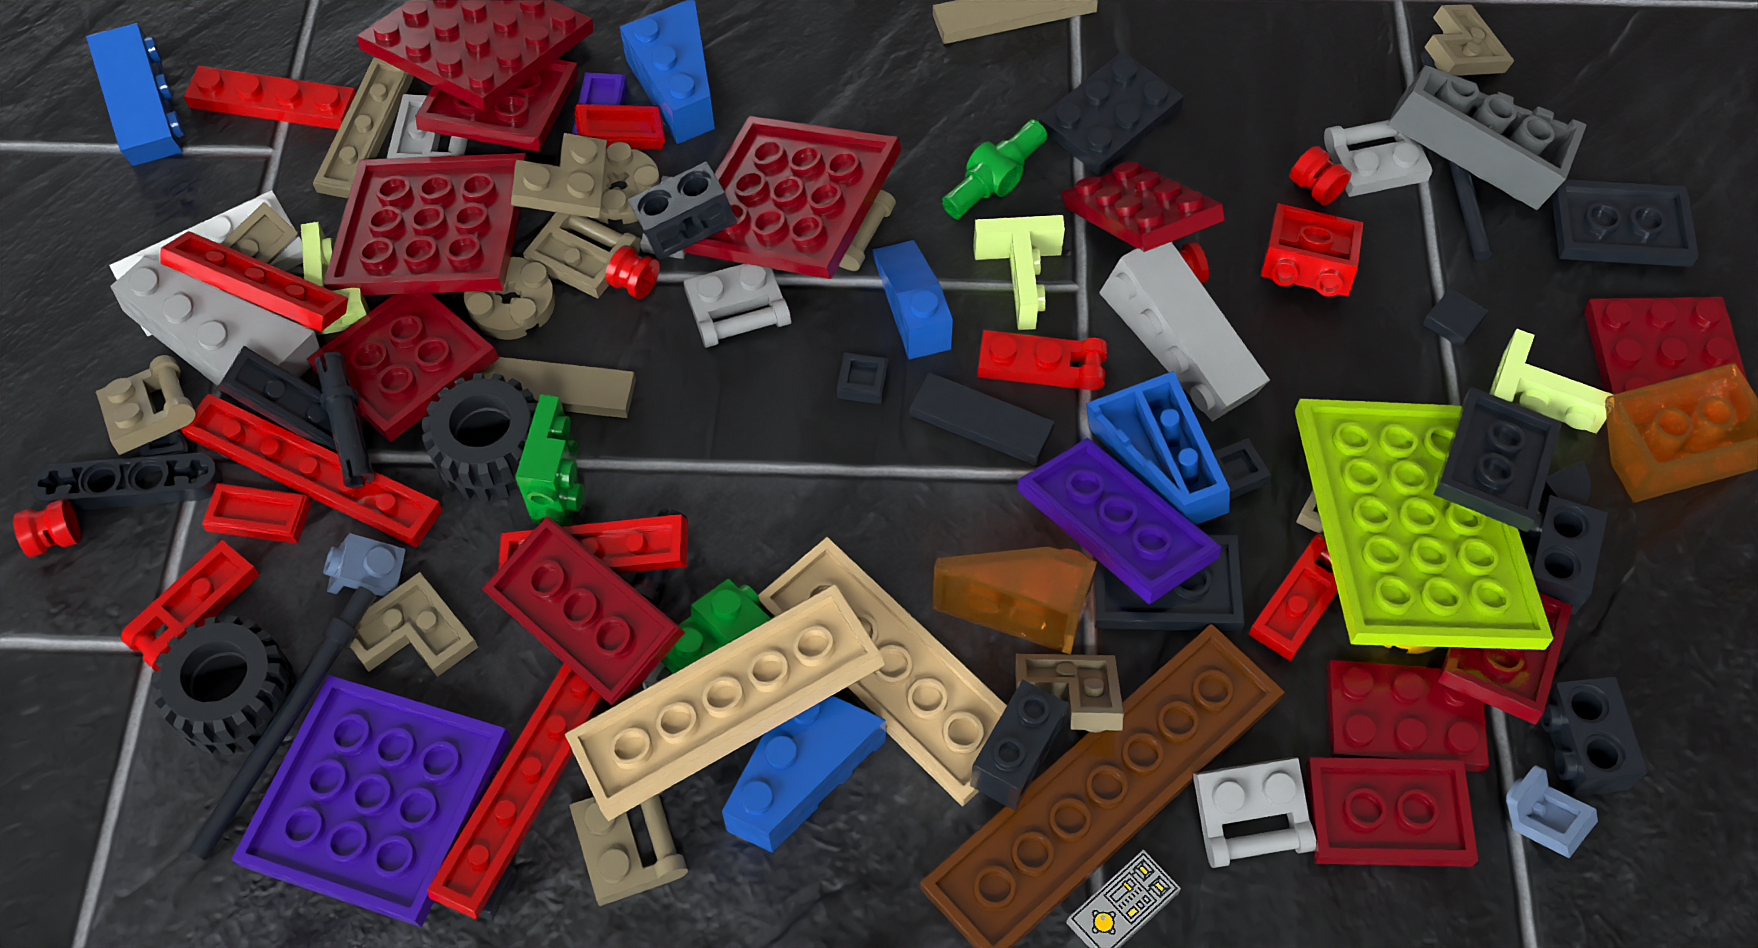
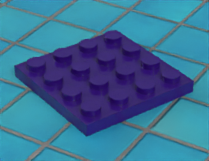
M328 675L231 860L240 867L422 927L434 903V900L429 898L427 889L483 798L511 735L504 727Z

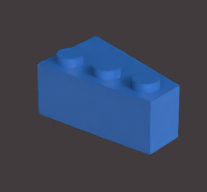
M686 0L620 26L626 62L653 106H659L661 119L676 143H682L715 129L695 0Z
M137 23L86 36L119 149L130 164L135 166L182 153L179 137L185 135L177 112L172 109L170 99L173 98V93L164 74L161 53L154 37H146Z
M1174 371L1086 403L1089 429L1134 476L1193 524L1197 525L1229 513L1230 488Z
M830 696L764 733L722 810L726 830L773 853L819 808L818 804L838 784L842 785L852 775V771L872 751L876 752L886 742V720L839 698Z

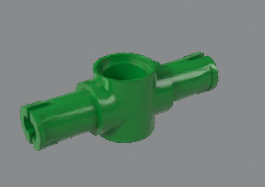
M1031 119L1008 141L1002 140L997 145L990 141L981 144L973 152L967 163L965 179L942 198V206L951 217L958 220L981 198H989L993 193L999 197L1010 193L1022 177L1024 160L1047 141L1045 128L1038 121Z

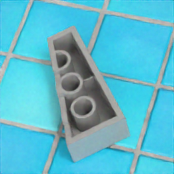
M1172 242L1146 252L1136 248L1120 258L1100 290V295L1167 371L1175 372L1181 387L1189 394L1197 408L1203 411L1212 422L1255 396L1270 381Z
M146 256L110 286L124 313L217 386L243 346H246L298 378L311 367L307 358L320 349L314 331L196 278L160 264V262ZM235 399L237 402H239L242 406H244L254 415L258 417L261 415V413L257 412L256 410L250 408L249 406Z

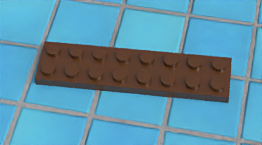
M1210 624L1122 702L1124 713L1122 730H1104L1087 733L1031 783L1016 811L1005 806L920 882V889L974 948H1013L1194 781L1193 773L1206 770L1282 699L1285 691L1214 625Z

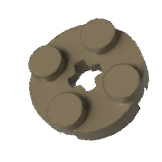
M615 142L609 145L605 154L600 213L598 219H592L609 224L608 219H622L623 224L638 221L628 199L660 184L658 167L648 155L631 149L630 145L624 142ZM624 181L626 183V188L623 190L619 187L609 189L614 182Z
M510 257L503 291L464 292V302L470 318L477 324L480 331L493 338L510 340L526 336L527 329L534 327L537 323L541 327L549 320L555 307V293L543 264L531 262L525 258ZM516 292L517 295H520V298H512L510 304L503 303L502 296L506 293Z

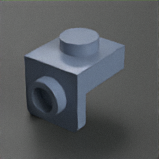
M349 533L338 548L331 547L327 555L323 570L324 575L330 576L327 592L337 594L343 586L358 589L359 586H362L375 595L385 597L398 587L406 549Z
M1537 765L1530 770L1524 779H1517L1512 784L1507 795L1506 802L1509 807L1513 830L1567 858L1571 857L1598 822L1595 808L1549 787L1546 770Z

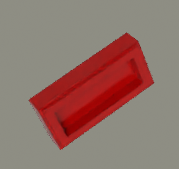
M576 104L574 115L579 136L607 140L606 148L615 142L627 143L631 149L663 148L665 138L659 106Z
M217 483L202 525L207 532L298 544L312 502L308 495Z

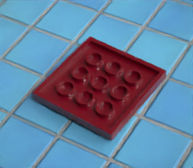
M409 0L359 33L357 39L359 49L483 111H487L593 33L592 18L554 0Z
M749 116L714 174L727 196L737 223L683 249V252L832 279L902 150L898 137Z
M526 153L359 160L323 282L324 287L331 291L360 288L362 295L503 291L521 209L520 206L511 205L516 160L528 161Z

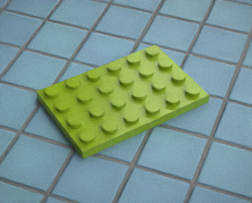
M1300 399L1295 408L1299 432L1351 644L1545 650L1553 640L1518 529L1433 495L1462 406Z

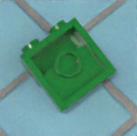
M543 394L540 395L515 477L532 522L539 525L548 515L558 525L564 527L570 525L573 511L581 509L584 498V485L579 483L577 478L576 458L578 445L576 440H572L570 418L565 416L560 398Z
M727 579L691 605V616L678 625L685 634L661 662L674 674L770 621L771 618L760 609V599L750 586L744 584L738 588L732 581Z

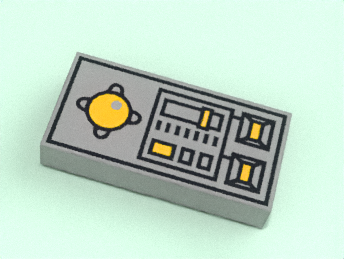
M1143 850L1068 918L1067 924L1089 948H1120L1178 895L1181 888Z

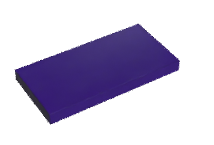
M1088 437L1018 479V492L1149 605L1217 560L1220 556L1222 546Z

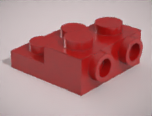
M1278 203L1265 252L1261 276L1272 279L1280 286L1296 284L1313 288L1321 295L1327 297L1337 294L1349 296L1358 268L1364 222Z

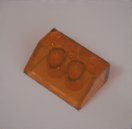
M1735 363L1608 396L1605 400L1611 465L1633 503L1758 469V398Z

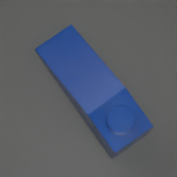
M911 240L873 249L872 255L908 360L951 350L953 319L940 283L915 241Z

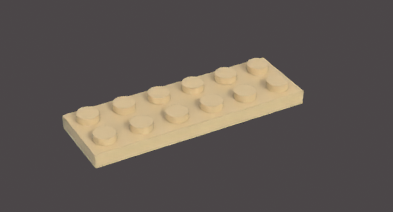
M826 537L758 595L761 602L760 609L772 619L774 616L788 611L836 584L881 653L885 666L843 690L863 710L885 719L886 732L963 807L979 792L970 786L972 765L1007 705L838 546Z
M836 584L569 731L565 736L601 812L610 821L885 666V663L874 642Z

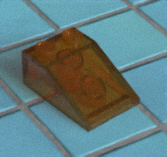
M1049 546L937 558L934 566L932 609L1071 655L1088 605L1097 562L1088 559L1079 551L1073 549L1059 550Z

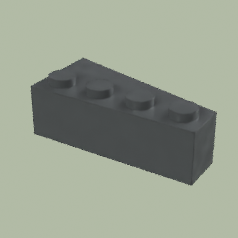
M1427 65L1423 67L1401 96L1388 123L1389 126L1398 130L1403 135L1412 138L1441 157L1454 162L1478 178L1489 182L1536 210L1566 180L1587 124L1574 119L1569 124L1554 120V112L1539 106L1534 111H1530L1513 105L1514 97L1501 92L1486 95L1479 92L1476 83Z

